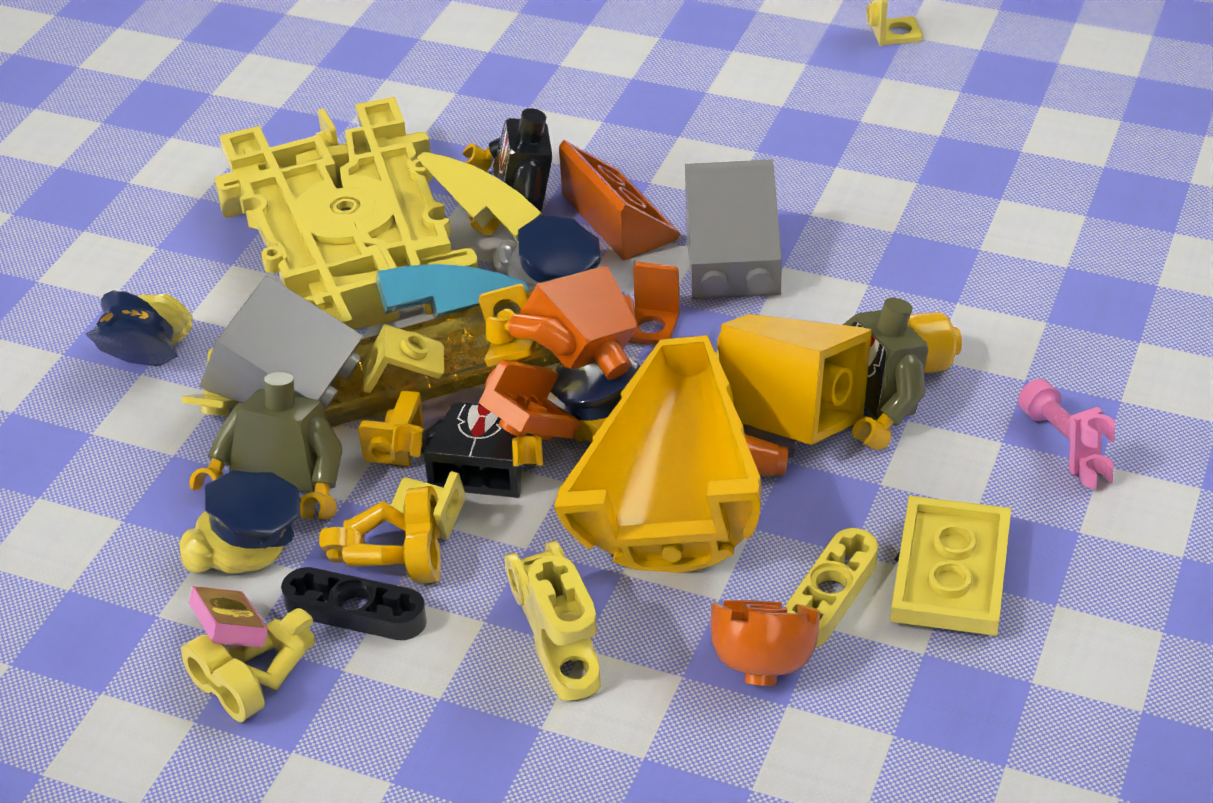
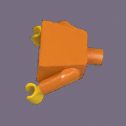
M607 265L538 283L519 314H514L511 309H504L499 311L497 318L491 316L486 318L487 341L494 344H506L513 341L514 337L534 340L552 351L560 362L569 369H576L596 362L606 378L614 380L626 373L632 365L623 349L637 330L634 301L629 295L622 294Z

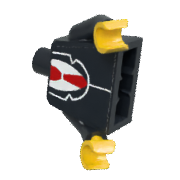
M527 108L522 111L520 119L509 118L505 120L501 137L491 141L489 148L484 150L471 143L463 150V156L469 159L464 163L473 165L485 172L489 170L494 159V176L523 195L542 213L552 163V148L548 125L545 123L547 118L545 113L538 109ZM469 215V219L472 221L470 225L484 235L493 234L500 225V222L494 217L482 229Z
M460 402L453 404L444 419H440L425 431H423V428L411 424H396L393 426L392 452L406 451L413 457H424L427 483L444 488L449 473L451 471L459 473L465 493L519 498L522 465L535 468L543 466L544 460L541 437L529 433L526 436L518 437L505 431L499 426L501 418L480 404Z

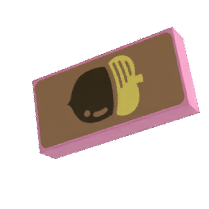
M192 586L189 605L213 643L257 648L265 645L268 628L243 591Z

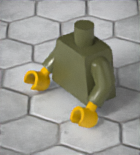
M286 372L269 373L264 377V389L257 390L245 402H240L234 407L219 429L208 453V457L211 459L208 468H200L194 471L190 477L189 485L192 490H200L207 475H210L212 481L224 475L222 471L225 466H229V472L232 470L272 472L298 487L299 491L308 492L301 497L300 514L302 518L312 519L315 515L316 503L319 502L318 518L320 520H328L337 511V503L329 495L330 488H335L342 456V444L329 422L325 419L323 405L318 400L294 395V378L291 374Z

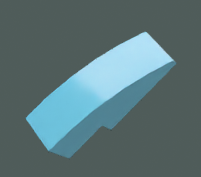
M445 264L410 265L381 270L376 275V283L385 314L430 303L434 320L481 309L478 298L482 293L516 284H523L526 293L528 291L525 281L498 272L470 266ZM504 299V300H500V301L497 302L496 304H500V303H504V302H508V301H512V300Z

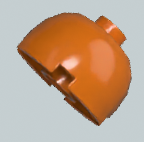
M724 600V605L712 602L710 618L711 640L719 659L728 668L745 673V683L761 686L777 685L778 675L791 674L798 671L808 663L815 651L819 634L820 611L813 607L797 604V614L787 613V608L782 607V602Z

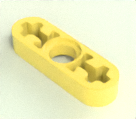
M847 528L836 533L785 605L787 613L797 614V604L814 607L820 611L819 634L816 647L823 645L830 638L876 569L878 543L876 538L866 530ZM845 555H853L849 561V567L845 565ZM825 581H836L842 584L845 589L838 593H826L817 586Z

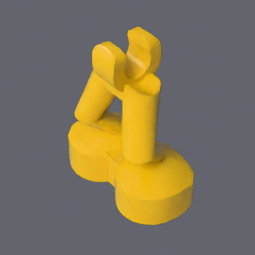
M432 486L410 488L406 490L403 513L385 501H381L351 519L344 520L343 527L322 529L319 535V545L322 550L326 551L328 559L333 563L345 562L348 567L404 564L411 579L417 584L439 582L441 552L437 539H440L441 533L438 530L433 515L439 500L438 495ZM388 521L405 531V540L403 546L365 544V534L383 522Z

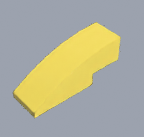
M422 152L417 157L424 167L482 229L496 217L519 242L518 229L542 215L519 192L499 178L473 165L428 152Z

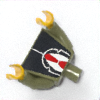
M888 298L884 301L882 310L857 313L842 324L872 330L864 408L876 420L870 417H862L855 423L852 435L854 438L864 442V445L874 450L885 449L891 441L889 428L891 425L898 426L906 416L914 415L918 403L925 395L924 370L929 349L927 342L908 326L913 308L910 303L900 298Z

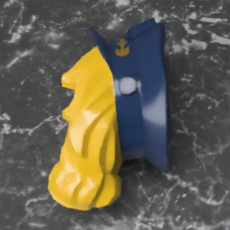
M629 358L632 363L629 370L614 380H608L596 362L576 369H569L562 363L556 367L555 371L559 375L550 392L564 403V410L582 422L574 436L579 442L587 440L592 443V437L622 399L620 393L640 368V365Z

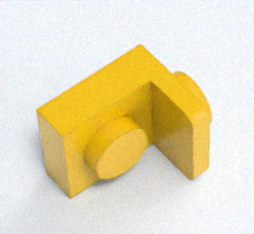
M401 391L395 408L387 411L385 422L361 421L358 432L362 455L365 461L401 466L411 465L413 456L409 455L406 451H391L393 426L396 424H411L423 428L424 431L425 424L420 392Z

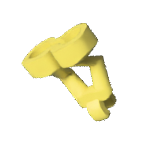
M297 608L284 616L281 621L278 619L270 621L266 624L268 632L265 645L260 648L215 644L208 635L201 634L181 646L183 663L191 679L203 692L215 694L223 708L234 720L244 722L265 707L260 684L277 691L301 657L305 655V651L314 645V633L308 629L313 624L312 616L303 609ZM273 647L278 650L277 655L266 672L244 663Z

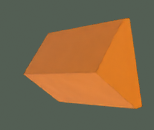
M566 140L561 142L559 145L562 195L623 261L674 242L679 238L681 233L619 169Z

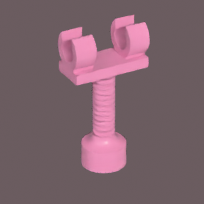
M1035 379L1026 384L1018 397L1019 408L1034 421L1048 420L1070 440L1069 472L1074 476L1079 474L1080 483L1091 489H1097V473L1104 475L1106 480L1112 484L1114 464L1110 458L1101 455L1102 434L1106 435L1108 440L1114 443L1115 421L1111 417L1103 415V411L1099 407L1070 415L1060 406L1062 399L1059 391L1045 379Z

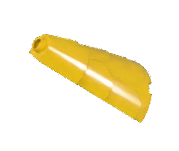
M708 335L661 339L620 393L622 399L592 437L593 442L557 491L558 497L555 500L554 509L564 527L579 543L589 550L596 545L602 550L613 554V563L636 570L681 573L703 569L722 562L734 555L735 546L744 538L750 539L759 520L762 484L759 472L746 443L743 424L734 407L730 384Z

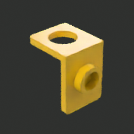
M516 284L482 293L478 298V302L485 322L486 318L490 316L496 318L494 306L500 300H512L522 309L528 300L524 285ZM514 337L513 341L506 344L491 343L484 359L486 366L497 365L501 360L520 362L533 354L537 342Z

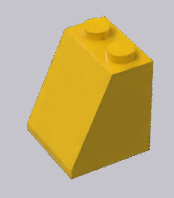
M746 314L721 324V332L717 340L719 362L730 384L734 407L742 424L810 445L854 425L864 415L872 330L864 327Z

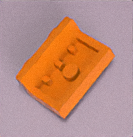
M501 360L497 367L489 374L485 384L486 388L478 402L501 418L499 422L501 428L518 437L526 436L529 433L547 441H551L553 437L573 439L582 423L547 399L559 375L556 371L547 367Z

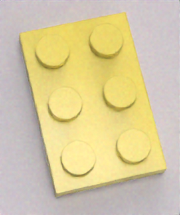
M909 496L891 605L890 622L997 636L1011 508Z

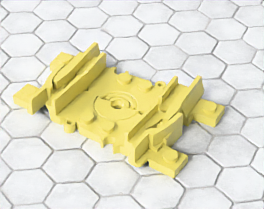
M395 97L355 104L360 127L345 130L347 144L326 147L321 135L269 147L260 126L219 136L223 153L232 170L230 173L219 175L215 178L223 216L228 218L246 214L248 226L259 230L266 246L261 252L264 270L272 274L279 273L283 286L353 330L395 321L400 317L399 311L387 314L384 312L376 283L378 271L410 265L430 264L478 268L477 256L473 249L463 248L451 251V243L448 238L451 234L450 220L445 218L444 204L434 201L428 183L433 179V175L417 158L422 152L431 153L429 137L425 132L406 134L405 122ZM430 303L407 308L412 309L423 306L426 316L433 314Z

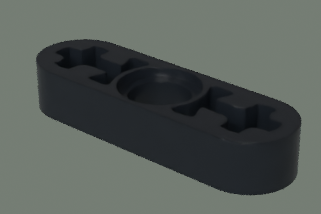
M303 567L290 572L281 584L287 612L289 613L297 608L303 609L312 616L313 622L394 640L414 638L425 629L427 624L424 599L419 592L411 588L312 567ZM352 597H361L367 600L364 606L355 610H347L341 607L345 600Z

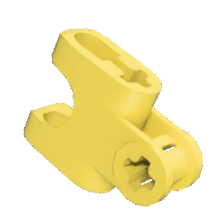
M556 540L546 543L545 552L522 559H519L515 552L505 555V568L512 593L517 603L522 607L534 633L536 653L554 692L560 699L566 701L585 699L593 695L601 687L598 658L590 639L597 633L596 612L594 603L575 565L571 560L565 558L563 550ZM569 660L572 662L580 660L586 674L580 679L568 678L562 674L560 669Z

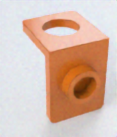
M636 262L633 267L634 313L637 330L628 342L657 345L661 339L672 338L680 316L679 269L676 266ZM647 321H657L664 325V328L656 333H645L638 327Z

